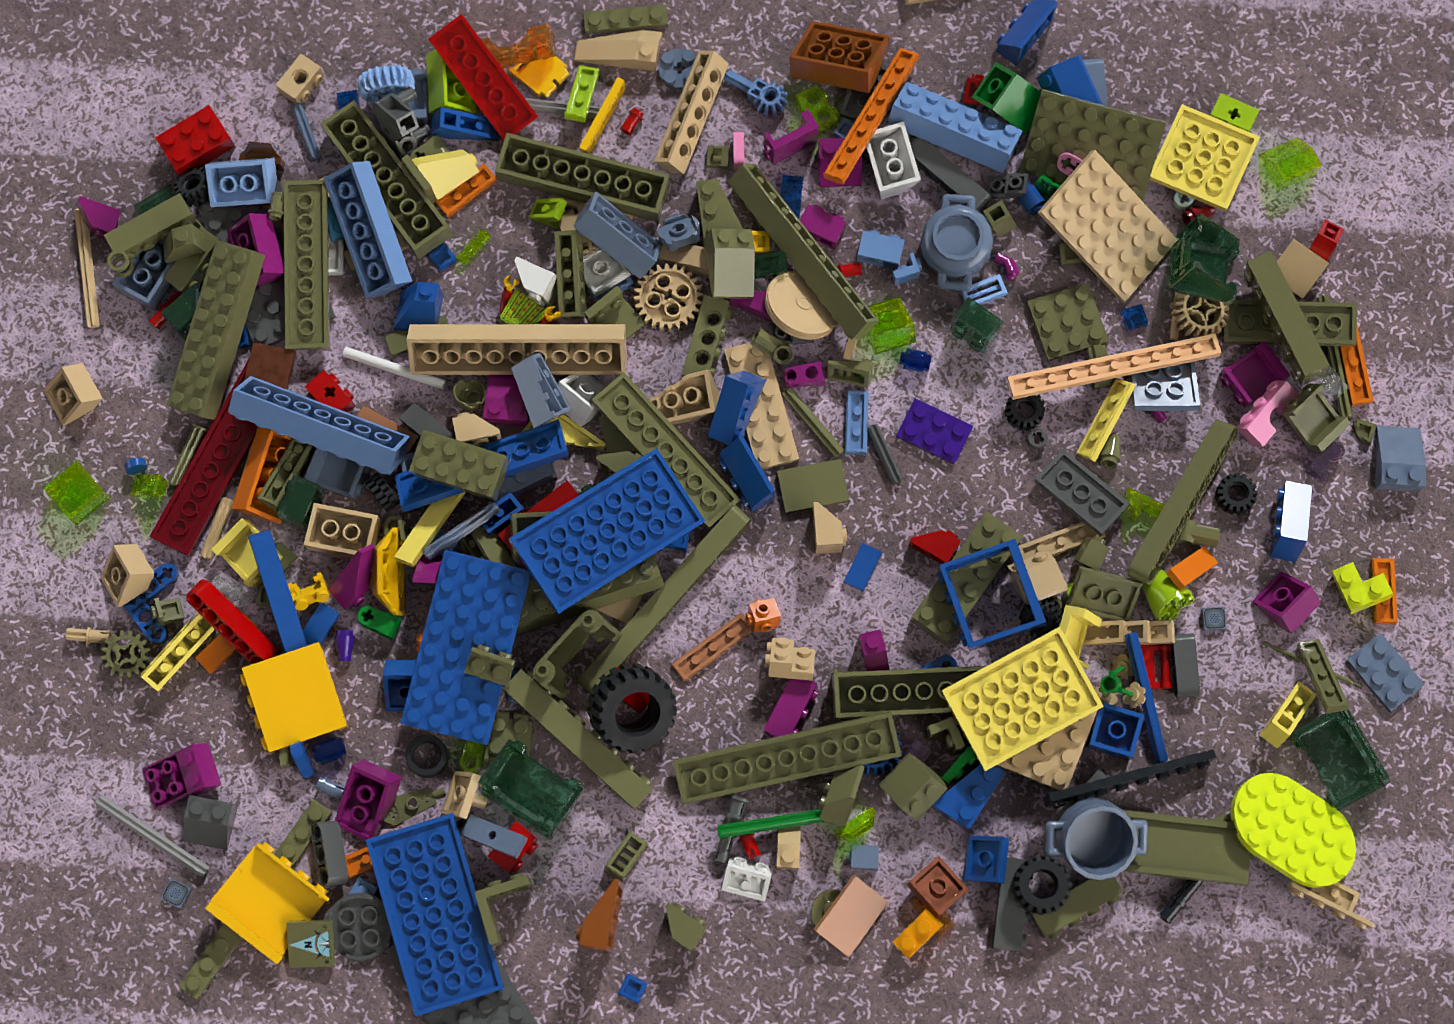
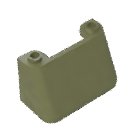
M587 609L581 613L538 660L533 669V676L544 688L563 699L569 693L565 682L570 677L563 668L592 637L599 643L602 642V639H611L615 642L622 633L597 610Z

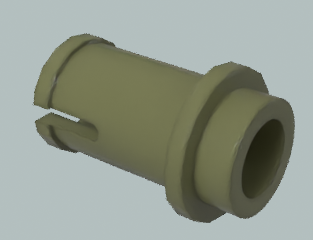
M272 192L270 209L267 211L269 219L279 221L284 217V194Z

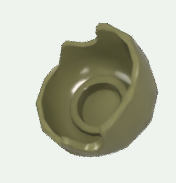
M474 378L469 381L461 379L454 385L453 396L460 408L473 411L484 406L487 390L482 383Z

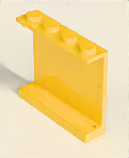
M319 642L242 668L243 674L240 675L243 686H248L250 695H247L250 708H255L257 716H254V721L257 729H262L264 737L260 738L264 750L268 749L269 753L273 754L275 753L274 751L299 741L303 742L335 730L348 728L322 646Z
M264 841L263 844L259 842L255 844L205 906V909L278 964L288 949L286 923L289 921H310L330 898L326 895L329 891L319 883L316 886L308 881L311 878L301 869L297 873L291 868L293 864L283 855L281 858H278L273 854L275 849Z

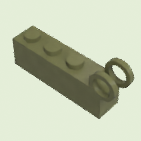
M181 194L173 196L104 234L113 251L108 256L107 263L116 276L124 278L131 275L134 270L132 259L135 258L136 254L148 251L156 243L164 241L171 229L196 222ZM117 256V258L112 263L113 257ZM126 260L122 267H116L118 262ZM129 264H130V268H129V270H128L127 272H125V273H119V272H122V271L126 270V269L128 268Z

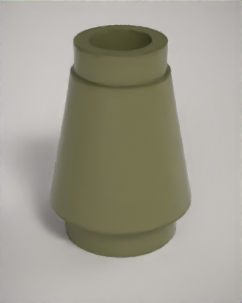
M1109 435L1099 455L1101 465L1115 468L1120 463L1121 437L1119 435Z

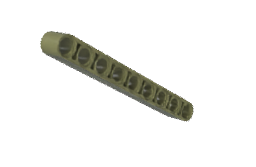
M1218 419L1213 422L1128 569V577L1147 585L1153 582L1238 434L1237 426Z

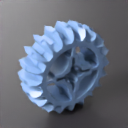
M391 64L389 66H376L374 69L370 68L368 71H364L359 76L357 87L362 100L373 104L390 93L397 95L409 86L415 89V81L411 70L407 69V67H401V65L393 66Z

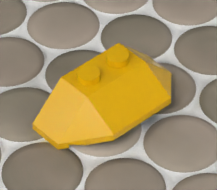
M397 527L392 528L375 546L370 588L372 594L393 616H405V567L403 563L397 562L394 558L404 543L401 541L400 531Z

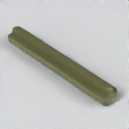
M793 388L786 389L782 393L783 398L835 458L840 456L844 451L842 446Z

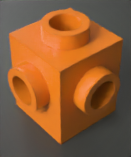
M770 598L766 600L759 599L749 603L748 613H745L747 625L752 627L754 633L768 632L778 628L781 615L775 599Z

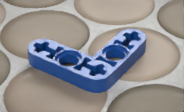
M169 563L163 564L154 570V577L151 582L156 584L154 592H143L146 597L144 599L142 596L137 597L135 605L131 603L123 605L148 640L156 645L167 641L168 631L164 625L158 626L157 623L154 624L157 620L152 619V616L147 623H141L139 617L143 612H149L151 615L148 602L177 581L179 571ZM166 569H168L169 571L173 570L171 572L172 577L170 579L168 577H164L161 580L164 583L163 585H161L160 582L157 579H155L156 576H158L160 579L163 576H165L164 571ZM153 625L158 631L162 630L163 632L160 634L162 637L160 639L153 638L155 633L148 627Z

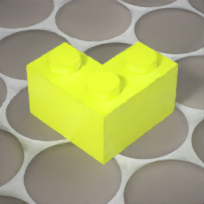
M1353 562L1332 571L1334 581L1350 615L1392 598L1393 592L1384 573L1362 582Z

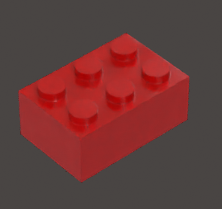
M210 105L155 137L180 177L182 176V171L186 173L188 168L193 170L194 167L199 169L235 147Z

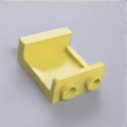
M241 518L211 550L227 561L244 580L243 584L246 587L253 588L262 584V580L248 536L260 531L250 520ZM277 550L279 559L281 560V559L283 558V556H282V555L280 554V552Z
M1065 605L1060 628L1079 660L1088 625L1100 627L1102 619L1087 609ZM1079 660L1082 668L1088 670L1089 665Z

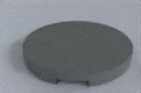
M366 892L348 894L338 900L328 913L326 920L333 921L334 949L346 959L352 961L373 959L388 947L393 938L383 901L373 894Z

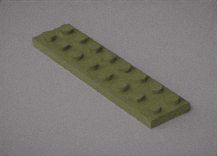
M324 180L283 181L285 349H330L328 190Z
M624 372L591 400L638 454L644 456L656 448L659 450L704 518L705 522L703 525L707 529L741 500Z

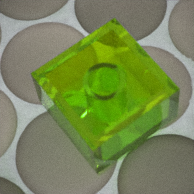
M78 460L43 488L75 525L80 524L111 498Z

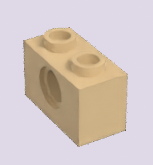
M300 54L275 86L281 95L294 104L304 103L309 99L311 90L321 84L324 73L319 65L303 54ZM300 79H306L302 84L297 83Z

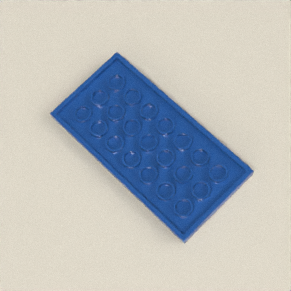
M656 448L509 538V542L558 615L702 525L705 520Z
M449 550L444 551L400 724L485 745L489 744L503 685L464 673L471 648H477L478 644L491 648V653L499 655L501 651L511 655L531 578L528 570Z
M453 813L366 839L415 1017L504 989L494 951L489 944L475 895L476 889Z

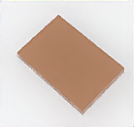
M853 875L813 930L844 955L850 957L889 902L857 876Z

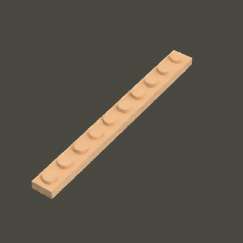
M1214 333L1007 377V384L1012 400L1218 357L1222 352Z

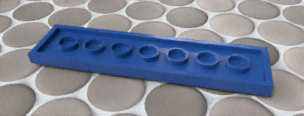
M559 419L479 446L506 455L511 460L505 478L569 456ZM409 471L395 475L403 512L464 492L414 476Z

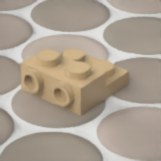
M784 637L772 638V643L767 642L765 667L769 668L768 677L813 681L815 649L794 647V640Z

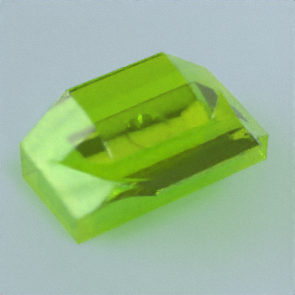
M870 807L849 821L846 827H840L835 830L834 834L840 841L854 842L872 830L876 811L873 807Z

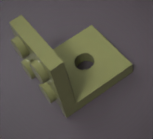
M523 873L515 874L509 877L510 881L501 882V880H496L488 883V888L475 891L491 946L496 947L503 944L491 900L532 888V880L528 875L525 876Z

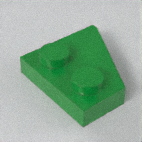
M970 745L942 777L946 783L949 784L952 779L957 781L964 774L965 771L962 768L966 763L971 765L977 759Z

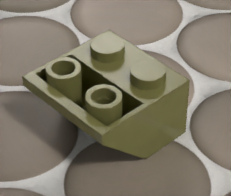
M675 902L673 905L668 903L666 910L672 939L693 953L707 932V928L704 926L706 923L696 915H693L692 918L686 915L687 910Z

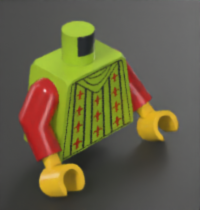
M511 275L505 277V287L499 307L500 320L503 324H552L553 319L560 317V311L555 312L554 315L552 314L555 306L544 309L516 288L514 291L513 288L520 282L518 278L512 284L510 282Z

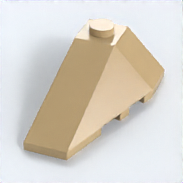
M707 369L687 374L682 377V380L666 387L663 392L655 397L652 396L649 400L674 425L714 417L720 393L710 371Z

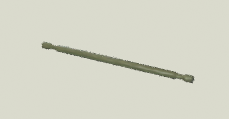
M1263 641L1262 645L1271 647L1273 650L1303 663L1301 657ZM1335 673L1337 679L1355 685L1359 689L1362 688L1363 685Z

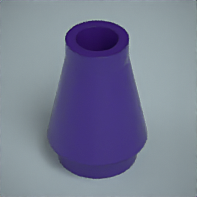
M335 630V636L333 637L338 661H351L355 640L353 630Z

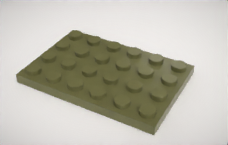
M1042 89L1019 172L1028 173L1036 177L1045 175L1051 180L1063 184L1069 176L1058 169L1057 160L1059 156L1063 153H1071L1083 160L1091 150H1096L1143 201L1165 130L1166 121ZM1070 158L1061 160L1064 168L1070 166L1075 170L1080 164L1077 162L1076 166L1072 165Z

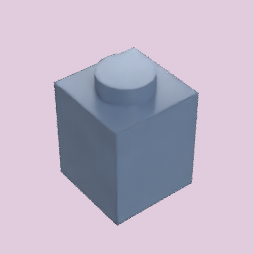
M851 845V850L846 851V864H850V869L878 870L879 846Z

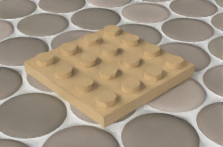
M1097 710L997 764V766L1057 790L1068 788Z

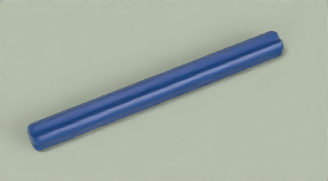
M1137 632L1128 633L1125 635V641L1135 682L1139 683L1140 687L1145 688V702L1141 707L1154 760L1156 763H1163L1168 761L1139 637Z

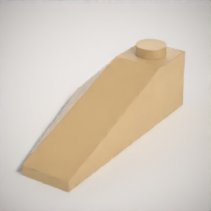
M637 30L577 41L574 61L656 72L663 33Z

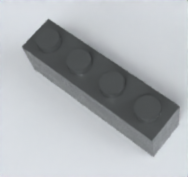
M1007 857L1005 883H999L991 949L1021 952V948H1025L1026 934H1023V927L1028 924L1029 912L1025 911L1021 904L1015 900V893L1012 892L1014 873L1026 861L1025 859Z

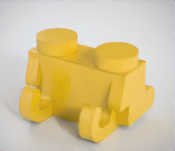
M321 572L313 576L316 584L300 589L297 583H288L292 600L297 610H305L309 604L314 602L324 603L329 600L330 594Z

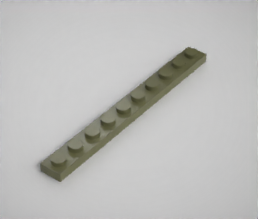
M313 799L274 855L278 858H281L283 855L293 863L291 866L293 868L312 842V824L327 821L333 812ZM223 924L178 987L198 1000L242 937L226 924Z

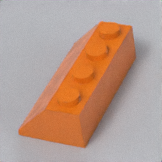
M257 427L231 509L251 517L281 524L289 496L279 513L257 500L291 442L292 437L279 435L274 430Z

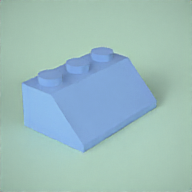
M274 158L214 162L205 165L210 207L271 203V194L275 191L277 182Z

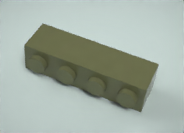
M1111 877L1102 880L1091 878L1070 890L1071 895L1068 897L1067 902L1057 911L1044 915L1029 914L1043 938L1049 936L1051 940L1062 933L1060 930L1062 927L1068 925L1071 928L1082 922L1080 917L1086 913L1090 917L1101 911L1099 906L1105 902L1109 906L1120 900L1118 895L1123 893V890L1116 878Z

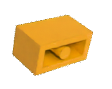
M926 909L892 943L909 959L944 924Z

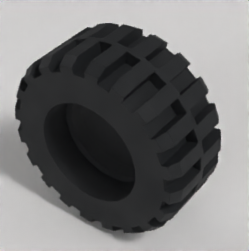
M634 663L632 667L629 664H622L621 669L616 667L610 669V674L607 676L603 674L599 678L601 682L598 685L594 684L592 688L594 694L589 695L588 703L591 706L587 708V712L590 716L589 721L592 727L608 746L616 748L619 752L625 753L628 750L630 754L638 753V749H641L643 752L648 751L651 745L656 747L660 744L659 740L662 737L666 738L669 732L667 730L669 727L672 728L675 723L673 716L677 715V708L674 706L677 701L672 693L673 690L657 672H654L653 669L647 666L643 667L641 664ZM635 692H645L649 695L648 708L639 720L625 725L616 723V709L626 696Z

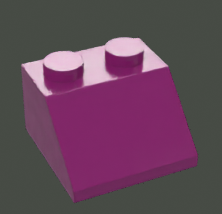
M845 138L819 139L820 187L862 186V155L843 185L824 179V172Z
M1282 571L1252 601L1278 627L1291 634L1321 604L1312 586Z

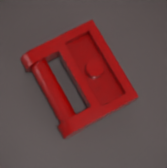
M1171 644L1141 645L1151 689H1173V684L1170 681L1169 660ZM1154 652H1160L1161 682H1155ZM1134 675L1132 676V683L1135 682Z

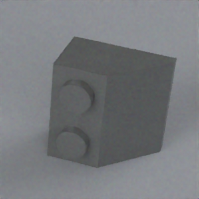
M189 795L184 814L183 841L228 850L238 806L232 803Z

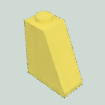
M463 149L412 159L431 185L438 200L480 172L476 166L478 161L472 153L468 154Z

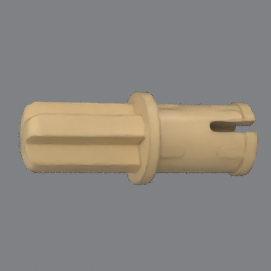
M88 627L87 630L67 628L65 638L67 640L84 641L87 645L90 643L107 644L105 640H111V631L95 630L91 627Z

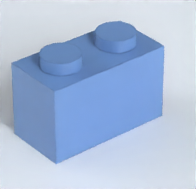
M874 230L863 231L857 261L896 269L900 264L905 240L897 235H880L879 232Z

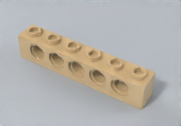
M715 51L698 52L654 159V162L669 174L684 175L729 63Z

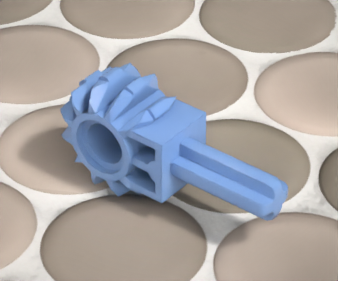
M731 70L727 71L724 76L725 82L747 93V100L752 102L754 106H757L758 113L764 111L765 117L768 116L769 112H772V115L775 117L776 110L782 113L784 111L783 106L788 104L786 100L788 97L787 92L783 91L784 87L782 85L776 87L775 81L772 85H769L767 81L764 82L756 78L753 83ZM771 96L774 97L775 100L767 101L766 98Z

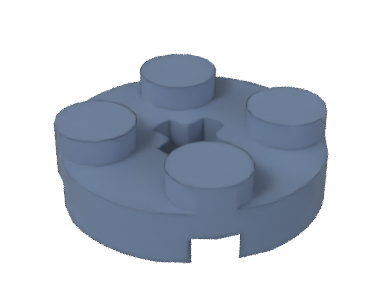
M673 49L665 52L659 62V76L662 82L674 90H683L696 59L694 52L686 49ZM677 65L685 67L681 74H678L677 70H673Z
M686 214L674 215L663 221L664 226L661 229L660 227L658 228L660 242L671 251L689 244H695L700 240L701 228L698 219L694 216L691 219L686 218Z

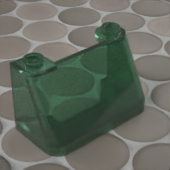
M1199 213L1175 236L1178 240L1171 247L1168 288L1176 293L1219 302L1231 301L1237 294V286L1233 282L1226 284L1227 263L1239 255L1240 239L1202 213Z
M1349 708L1344 711L1324 713L1292 732L1293 737L1291 739L1297 749L1301 748L1307 751L1329 789L1326 799L1332 808L1335 807L1337 811L1390 783L1388 773Z
M509 739L478 781V790L488 800L543 837L552 840L581 796L584 788L573 777L563 780L529 757L525 751L527 747L518 740L514 742Z

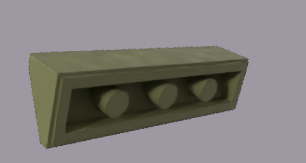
M292 438L257 500L279 513L316 447L308 443L297 442L295 438Z

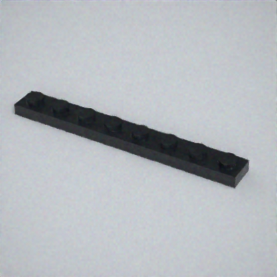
M1214 749L1051 792L1043 798L1045 807L1053 806L1054 809L1067 805L1068 801L1074 800L1077 803L1080 800L1088 799L1087 796L1094 794L1095 797L1108 794L1109 790L1116 789V792L1126 790L1131 784L1136 783L1137 786H1142L1149 783L1150 779L1157 778V781L1169 778L1172 773L1177 772V775H1182L1190 772L1191 768L1197 767L1198 770L1211 766L1210 763L1216 758Z

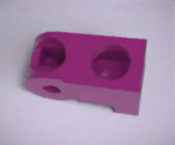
M821 361L788 367L783 370L785 388H800L802 386L814 385L825 386Z

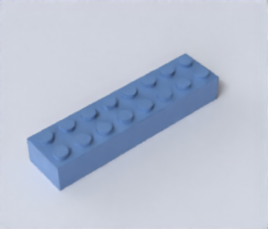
M252 376L248 377L233 390L228 411L229 414L234 415L239 420L253 422L258 427L274 430L279 435L295 438L297 442L308 443L315 446L318 450L329 451L339 458L350 459L360 466L371 467L381 474L390 475L404 460L410 440L408 435Z

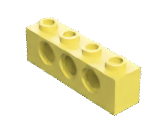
M197 612L140 674L141 678L155 690L159 691L215 629Z

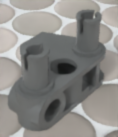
M410 86L397 95L390 93L373 103V110L386 142L399 159L407 154L410 156L411 152L417 148L418 142L431 136L429 126L424 123L419 127L413 110L406 105L410 101L417 99L415 90Z

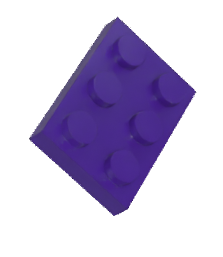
M915 398L896 437L954 465L973 425Z

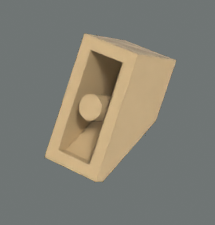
M801 826L778 829L776 869L799 870Z

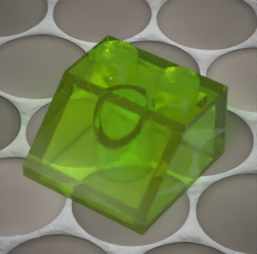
M1298 137L1260 154L1279 191L1316 175L1322 166L1313 148Z
M899 296L868 306L879 320L867 334L868 341L876 355L916 342L915 324Z

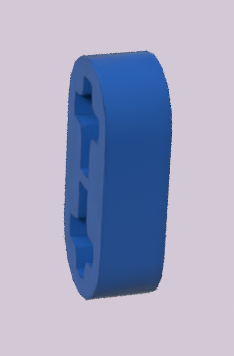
M299 741L291 744V754L303 779L314 776L315 772L311 760L302 742Z

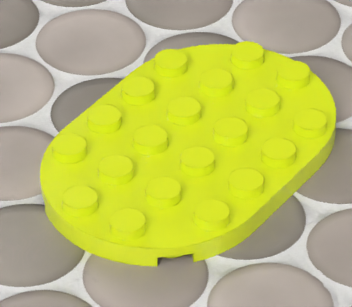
M1275 773L1256 775L1244 782L1236 791L1231 804V821H1234L1239 841L1254 856L1296 883L1311 888L1332 885L1348 874L1356 854L1355 838L1348 821L1334 806L1294 780Z

